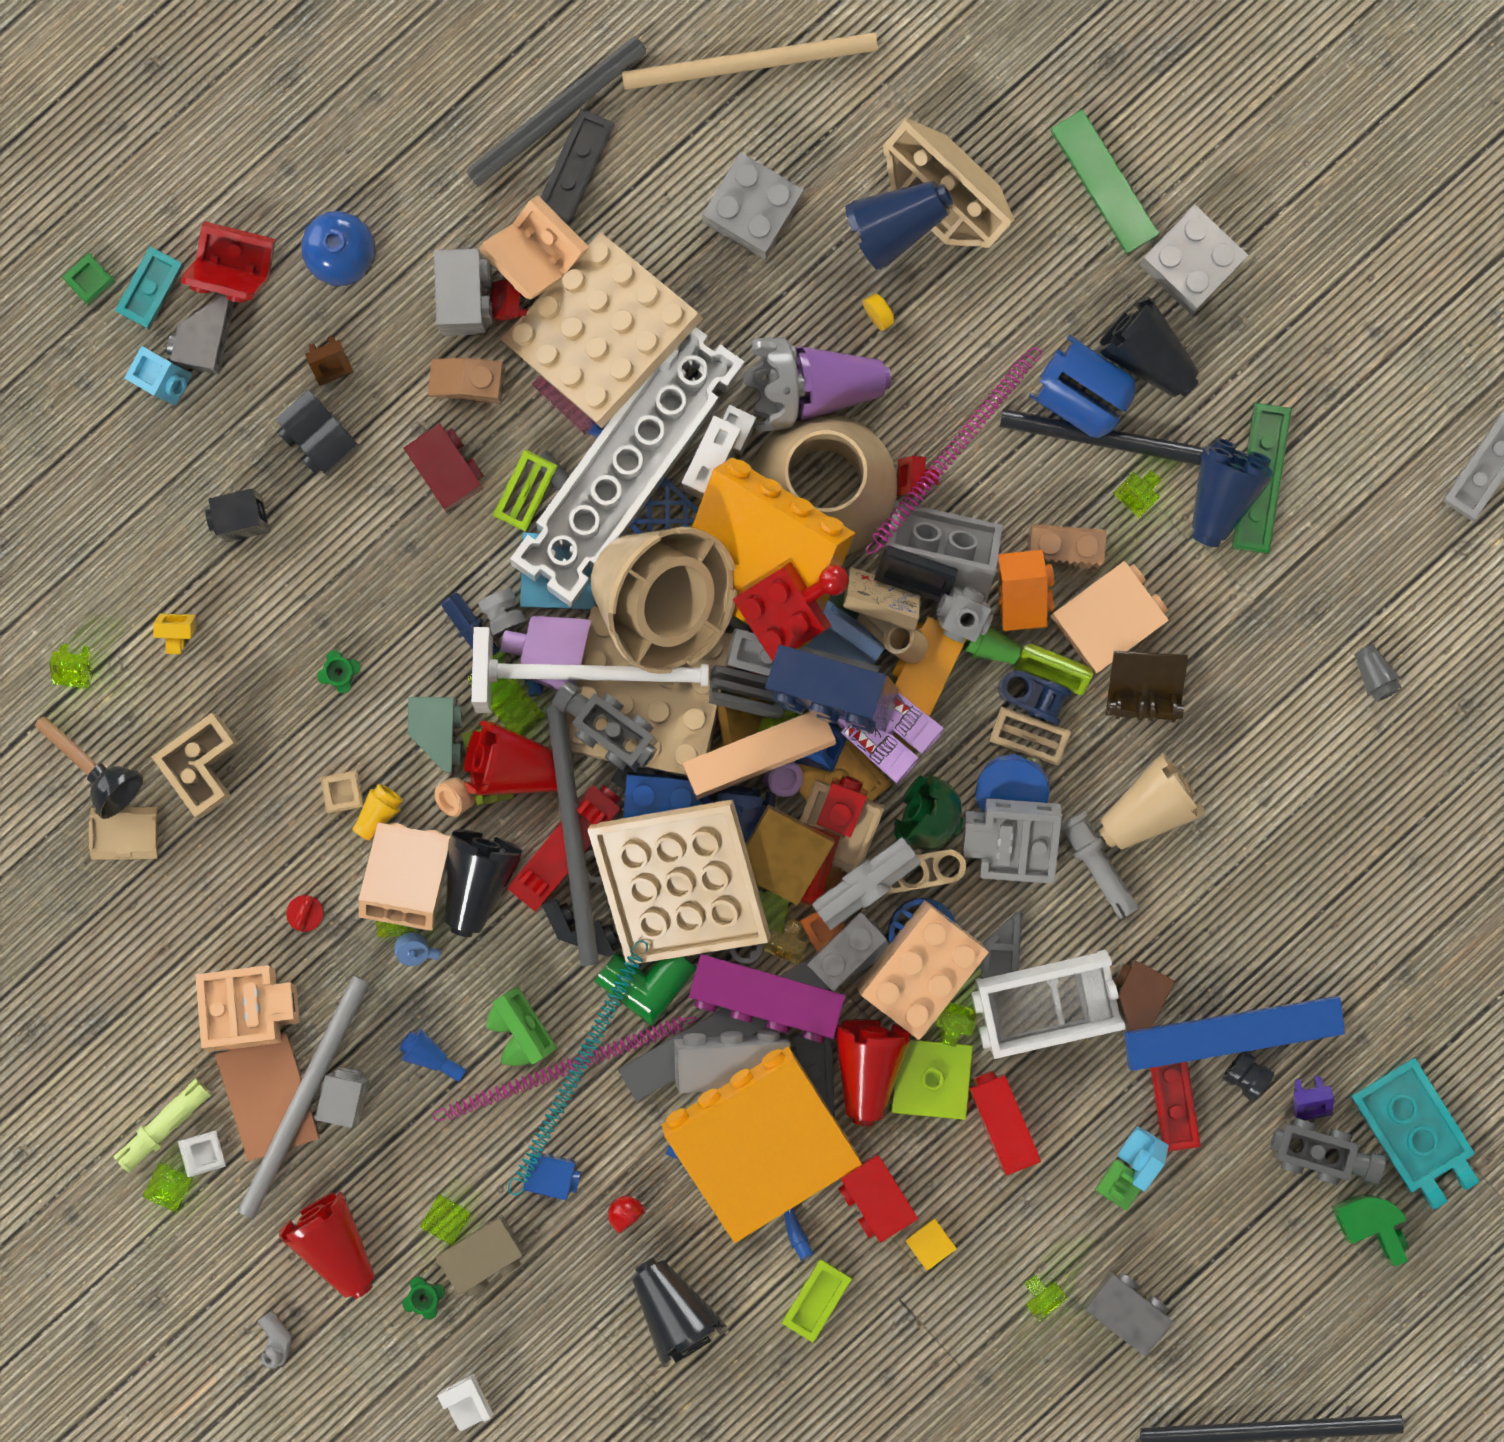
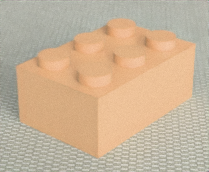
M924 900L856 988L862 997L920 1040L989 951L982 943Z

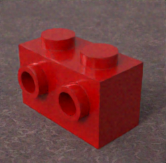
M877 1152L861 1162L862 1165L840 1178L843 1185L838 1187L849 1207L855 1203L863 1215V1217L858 1219V1222L870 1239L876 1235L881 1243L917 1221L918 1217Z

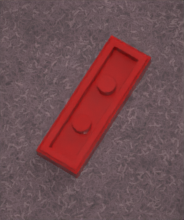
M1188 1061L1150 1068L1160 1137L1163 1142L1169 1145L1168 1152L1201 1147Z

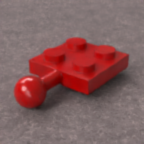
M790 562L732 600L773 662L779 645L796 649L832 626L816 600L825 594L839 595L843 593L849 585V575L843 567L830 565L821 571L819 581L807 588Z

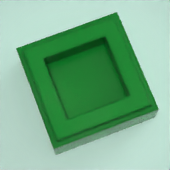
M90 253L62 276L65 282L88 306L116 282Z

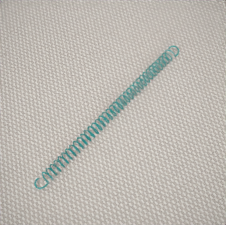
M637 941L634 944L632 950H630V952L637 958L627 956V959L635 965L625 962L624 965L631 971L620 969L621 972L629 978L617 975V977L625 984L615 981L614 984L622 990L610 988L618 996L607 994V996L616 1003L604 1000V1003H606L612 1009L603 1006L601 1007V1009L610 1016L602 1013H597L598 1016L606 1022L594 1019V1021L603 1028L593 1025L591 1026V1028L598 1032L600 1035L592 1032H587L592 1038H594L597 1041L584 1038V1040L593 1047L582 1044L581 1047H583L589 1053L578 1051V1053L587 1060L574 1057L575 1060L583 1066L572 1063L571 1065L579 1072L568 1070V1072L577 1079L564 1076L565 1079H567L573 1085L562 1082L561 1084L571 1092L563 1089H558V1091L565 1095L567 1098H564L559 1095H555V1097L565 1105L552 1101V1104L559 1108L561 1111L553 1108H548L552 1113H554L558 1117L545 1114V1116L551 1121H553L555 1124L542 1120V1123L549 1127L551 1130L543 1127H538L542 1132H544L548 1136L535 1133V1135L539 1137L541 1140H543L545 1143L532 1139V1142H534L542 1149L533 1146H528L538 1155L525 1152V1154L532 1158L535 1162L522 1158V1161H524L532 1168L523 1165H518L529 1175L515 1171V1173L522 1177L525 1181L514 1177L511 1178L508 1184V1191L512 1195H520L524 1191L523 1187L521 1192L516 1194L512 1193L510 1190V1184L513 1179L523 1183H528V1180L522 1175L530 1177L531 1173L528 1172L526 1169L535 1170V1168L530 1163L538 1164V1161L532 1156L540 1158L541 1154L538 1153L536 1150L545 1151V1149L538 1143L548 1145V1142L544 1140L542 1137L550 1139L551 1136L546 1131L555 1132L554 1129L548 1124L558 1126L557 1122L554 1121L552 1118L560 1120L561 1117L554 1111L559 1113H565L564 1110L560 1108L558 1105L564 1107L568 1106L560 1098L568 1101L571 1100V1098L564 1092L574 1094V1091L567 1086L577 1088V1085L570 1079L578 1082L581 1081V1079L574 1073L584 1075V1073L577 1067L587 1069V1066L581 1061L590 1063L591 1061L583 1054L594 1056V1054L587 1048L597 1050V1047L593 1045L591 1042L598 1044L601 1043L593 1035L598 1037H604V1035L597 1029L607 1031V1028L599 1022L610 1025V1022L603 1016L608 1018H614L613 1015L606 1010L612 1012H617V1010L608 1003L620 1006V1003L612 997L622 1000L623 997L616 991L627 993V991L618 984L630 987V985L622 978L632 981L633 978L625 972L637 974L636 971H634L628 965L640 968V966L631 959L640 962H643V959L632 951L634 950L637 943L644 942L646 944V951L644 952L645 954L648 950V944L646 941Z

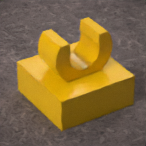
M159 613L153 623V638H166V654L181 655L182 649L185 648V639H191L197 629L196 615Z

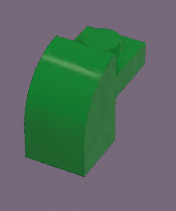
M1364 1194L1351 1197L1331 1206L1347 1242L1354 1244L1375 1234L1388 1264L1396 1267L1408 1261L1404 1252L1409 1249L1406 1238L1401 1229L1395 1230L1393 1227L1407 1220L1401 1210L1394 1204L1378 1196Z

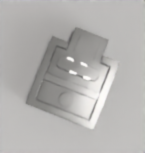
M986 798L985 812L966 811L962 843L963 857L980 858L979 868L980 878L1054 884L1062 819L1061 805L1056 803Z

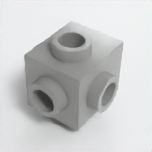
M952 586L949 594L943 595L936 610V615H938L937 621L941 628L945 629L943 634L960 643H963L965 638L976 643L979 634L985 635L993 618V615L989 614L991 608L987 601L984 600L985 595L965 586L964 590ZM964 613H971L967 623L960 621Z

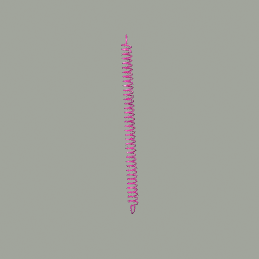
M1039 348L1030 349H1036L1040 352L1037 360L1029 355H1022V360H1018L1017 365H1013V370H1009V375H1005V380L1000 382L1001 385L996 386L997 390L992 391V395L988 396V400L984 401V405H980V410L975 411L976 415H972L971 420L967 421V425L963 426V430L958 432L959 436L954 437L955 441H950V446H946V451L941 453L942 456L937 457L938 461H934L933 466L929 467V471L924 473L925 477L922 476L920 478L921 482H916V487H912V492L907 494L908 497L903 498L904 502H900L899 507L895 508V513L890 514L891 518H886V523H882V528L877 530L878 533L873 534V538L879 546L873 552H868L870 543L866 548L867 553H874L880 546L884 547L883 544L876 540L875 535H879L885 542H889L886 537L879 533V530H884L888 536L893 537L889 531L884 529L883 525L886 524L894 532H897V529L888 523V519H891L897 526L901 527V524L893 519L892 514L897 515L902 521H906L903 516L896 512V509H900L906 516H910L900 506L905 504L908 509L914 511V508L907 504L905 499H909L914 505L919 506L915 500L910 498L909 494L912 493L917 499L923 501L922 497L914 493L913 489L916 488L923 495L927 496V493L919 488L917 484L921 483L927 490L931 491V488L923 483L922 478H926L930 484L936 485L933 480L926 476V473H930L936 480H940L936 474L931 472L930 468H935L939 474L944 475L942 470L935 467V463H939L942 468L948 470V467L939 461L941 457L948 464L953 465L948 458L943 456V453L946 452L952 459L957 460L956 456L948 452L947 448L951 447L955 453L961 455V452L953 447L951 443L955 442L961 449L965 450V447L956 441V437H960L967 445L969 441L962 437L960 432H964L968 438L974 439L970 433L964 430V427H968L974 434H978L968 423L973 422L978 429H982L980 424L973 421V417H977L981 423L986 424V421L977 415L979 411L984 417L991 419L986 412L981 410V407L984 406L991 414H995L994 410L986 406L985 402L988 401L994 408L999 409V406L990 401L989 397L992 396L997 402L1003 404V401L994 395V391H997L1001 397L1007 399V396L999 391L998 387L1001 386L1007 393L1011 394V390L1003 386L1002 382L1006 381L1011 388L1016 389L1015 385L1008 381L1006 377L1010 376L1015 383L1020 384V381L1012 376L1010 372L1014 371L1018 377L1024 379V376L1016 371L1014 367L1018 366L1022 372L1028 374L1027 369L1019 365V361H1023L1028 368L1032 369V365L1023 360V356H1027L1037 362L1042 355Z
M678 1016L680 1028L675 1019L672 1018L674 1031L671 1028L669 1022L665 1021L667 1033L664 1030L662 1024L659 1023L661 1036L659 1035L655 1026H653L652 1029L654 1038L652 1037L648 1028H646L648 1042L644 1037L642 1031H639L641 1043L639 1042L635 1033H633L635 1047L632 1044L630 1038L626 1036L628 1049L621 1038V1050L619 1049L617 1043L613 1040L615 1054L612 1051L610 1045L608 1043L606 1044L609 1057L607 1056L602 1046H600L602 1059L600 1058L597 1050H593L595 1055V1061L592 1058V1056H587L589 1059L591 1058L595 1065H597V1056L601 1062H604L603 1053L605 1054L607 1059L610 1060V1051L614 1057H617L616 1047L620 1054L623 1055V1046L628 1052H630L629 1042L632 1045V1047L636 1050V1040L641 1047H643V1037L645 1042L649 1045V1035L652 1038V1040L656 1042L655 1031L658 1037L662 1040V1030L664 1031L665 1035L669 1037L668 1026L672 1033L676 1034L675 1024L678 1030L682 1032L683 1029L681 1020L685 1021L691 1018H695V1020L687 1023L691 1024L697 1020V1017L692 1016L686 1019H682L681 1016ZM567 1058L569 1070H571L570 1065H571L572 1063H571L570 1059ZM561 1061L563 1075L560 1072L558 1066L554 1063L556 1077L552 1072L550 1066L547 1067L550 1080L548 1079L544 1070L541 1068L543 1082L540 1079L538 1073L534 1071L537 1085L533 1081L531 1075L528 1073L530 1087L528 1086L524 1077L521 1076L523 1089L521 1088L518 1080L515 1078L517 1092L513 1088L511 1082L508 1081L510 1094L508 1093L507 1089L502 1083L504 1098L501 1095L498 1087L495 1086L497 1100L493 1095L491 1089L489 1088L488 1090L490 1094L491 1103L489 1102L484 1091H482L484 1105L481 1102L478 1094H475L478 1108L474 1104L471 1096H469L471 1110L469 1109L465 1100L462 1099L465 1113L462 1111L458 1101H456L458 1115L454 1111L452 1105L449 1104L451 1117L449 1116L446 1109L442 1108L433 1114V1119L437 1121H442L446 1119L435 1118V1114L441 1110L445 1111L450 1120H453V1113L456 1117L459 1118L460 1111L462 1112V1114L466 1115V1107L469 1110V1112H473L472 1104L477 1110H479V1102L485 1108L486 1100L490 1105H492V1097L496 1102H499V1095L503 1100H505V1091L509 1097H512V1090L516 1095L519 1094L518 1086L522 1092H525V1084L530 1090L532 1089V1083L535 1087H538V1079L541 1082V1084L544 1085V1075L549 1082L552 1081L551 1074L556 1080H558V1072L562 1077L565 1076L564 1068L569 1075L571 1074L568 1072L563 1061ZM585 1062L588 1067L591 1066V1062L589 1064Z

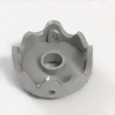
M784 337L753 338L752 352L754 355L762 357V361L757 366L747 369L743 373L742 379L746 386L756 389L759 393L760 398L754 407V413L767 418L763 422L756 423V431L790 429L799 416V398L805 395L804 378L802 375H798L796 348L794 345H790ZM766 374V379L762 380V376Z

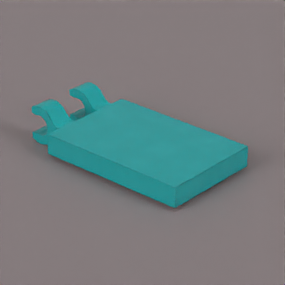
M1415 1058L1410 1059L1350 1096L1408 1191L1412 1193L1420 1188L1432 1209H1437L1448 1202L1434 1180L1446 1171L1453 1170L1463 1190H1468L1480 1183L1466 1159L1475 1154Z

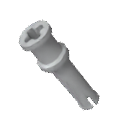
M1083 810L1062 822L1060 832L1065 833L1075 849L1073 853L1075 858L1085 862L1111 904L1117 918L1120 920L1125 917L1124 915L1128 916L1136 911L1139 906L1102 849L1105 846L1103 844L1104 840L1102 837L1096 836L1086 819L1088 814Z

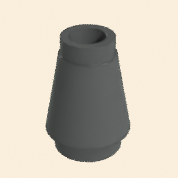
M1374 644L1354 654L1367 695H1372L1375 702L1382 701L1402 689L1398 682L1401 678L1376 649Z

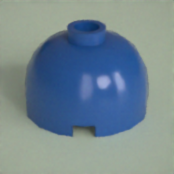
M343 211L326 212L316 217L306 227L301 240L302 258L307 269L318 280L331 286H348L361 280L375 259V241L368 226L357 216Z

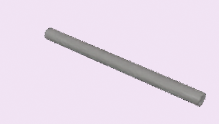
M352 976L241 1202L238 1212L252 1219L255 1218L370 982L358 976Z

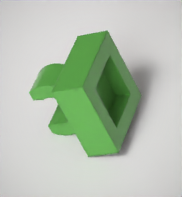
M1115 1158L1095 1187L1097 1192L1126 1211L1141 1189L1132 1184L1135 1171Z

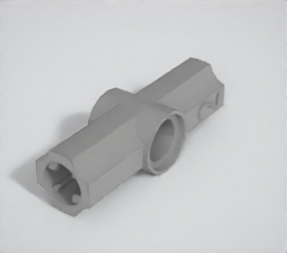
M901 837L872 860L867 859L842 878L843 881L817 898L811 905L828 928L832 930L861 907L866 908L891 889L890 886L917 868L921 862L911 847Z

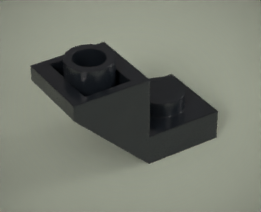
M554 899L542 905L557 938L578 946L576 931L573 932L570 925L575 923L568 904L560 905L558 899ZM600 920L595 921L594 928L598 954L609 957L615 954L613 946L619 943L610 924L603 926Z

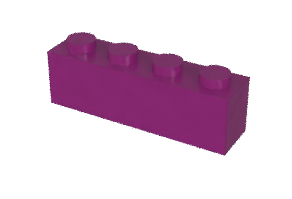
M701 954L689 998L696 1000L694 1007L716 1013L717 1006L732 1010L730 1015L732 1018L752 1023L753 1016L768 1020L767 1028L788 1033L790 1026L804 1030L802 1038L824 1043L825 1037L832 1039L834 1037L845 995Z

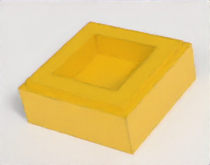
M935 1218L904 1239L926 1271L957 1249Z

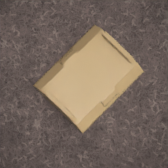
M125 807L109 819H102L96 814V808H91L89 818L91 860L158 859L157 807Z

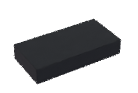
M888 545L876 570L874 580L940 602L944 594H949L956 580L958 569Z

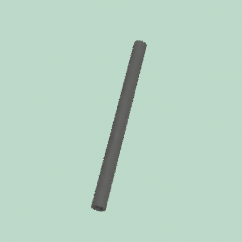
M548 706L547 715L580 965L599 964L580 814L576 811L578 799L566 713L564 714L556 707Z

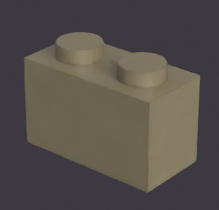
M501 1214L440 1252L435 1258L457 1294L460 1296L468 1291L469 1295L473 1296L490 1285L487 1278L499 1271L503 1277L521 1265L518 1259L524 1255L525 1251Z

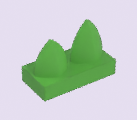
M518 986L492 1002L494 1005L488 1014L486 1028L496 1032L511 1031L513 1037L509 1040L502 1053V1064L520 1066L531 1063L533 1065L558 1049Z

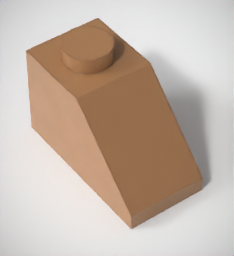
M474 358L432 359L428 396L501 404L505 366L502 361Z

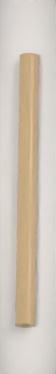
M874 32L622 72L624 90L873 52L878 51L876 33Z

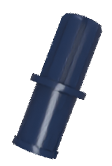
M459 593L452 594L442 602V607L459 630V638L464 637L473 650L474 627H483L481 624L484 621L476 618ZM493 642L494 656L500 651V649Z

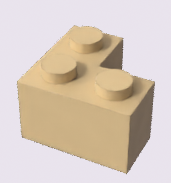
M209 714L151 756L194 817L203 818L232 797L210 767L240 745L219 715Z

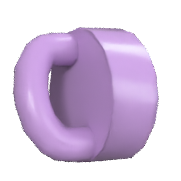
M790 762L766 772L763 782L774 794L788 797L798 792L802 786L803 773L799 765Z

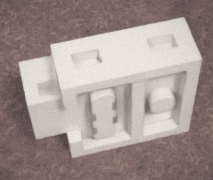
M731 405L728 406L723 419L713 416L682 481L686 493L702 500L713 469L730 458H734L736 453L742 456L757 423L755 416Z

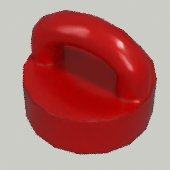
M301 895L289 903L286 917L292 928L301 932H309L321 925L325 912L323 905L317 898Z

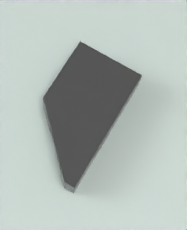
M1015 912L982 942L989 953L981 962V979L1019 971L1022 913Z

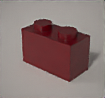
M438 424L403 447V449L443 509L448 513L483 490L484 488L479 480L485 476L473 459L467 462L458 451L464 445L454 430L450 428L445 431L442 425Z

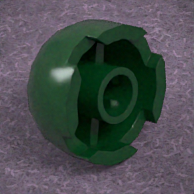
M930 774L928 778L923 776L917 777L901 800L907 806L903 813L902 821L895 818L894 835L896 840L902 837L909 846L921 850H934L943 846L952 837H956L963 827L964 819L961 817L962 805L958 793L950 784Z

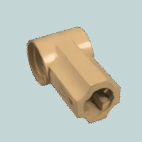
M859 613L857 621L885 646L887 651L902 661L911 664L917 663L925 657L928 651V641L922 633L916 629L910 631ZM910 637L908 645L901 649L903 641Z

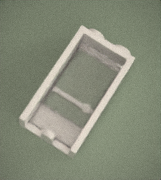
M1101 950L1095 954L984 979H975L977 991L971 992L975 1013L983 1014L985 1026L979 1027L983 1049L990 1048L994 1059L1125 1030V1024L1119 1014L1116 1000L1118 999L1117 988L1112 980L1110 971L1112 961L1107 951Z

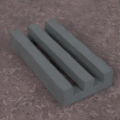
M715 665L712 668L708 703L777 720L783 715L781 704L773 700L774 695L765 688L768 677L720 665ZM718 689L724 690V691H728V692H732V693H736L738 696L745 697V698H749V699H750L751 697H753V698H757V699H761V700L770 701V702H772V705L765 704V703H761V702H757V701H753V700H749V699H744V698H740V697H736V696H732V695H728V694H724V693H719V692H718Z

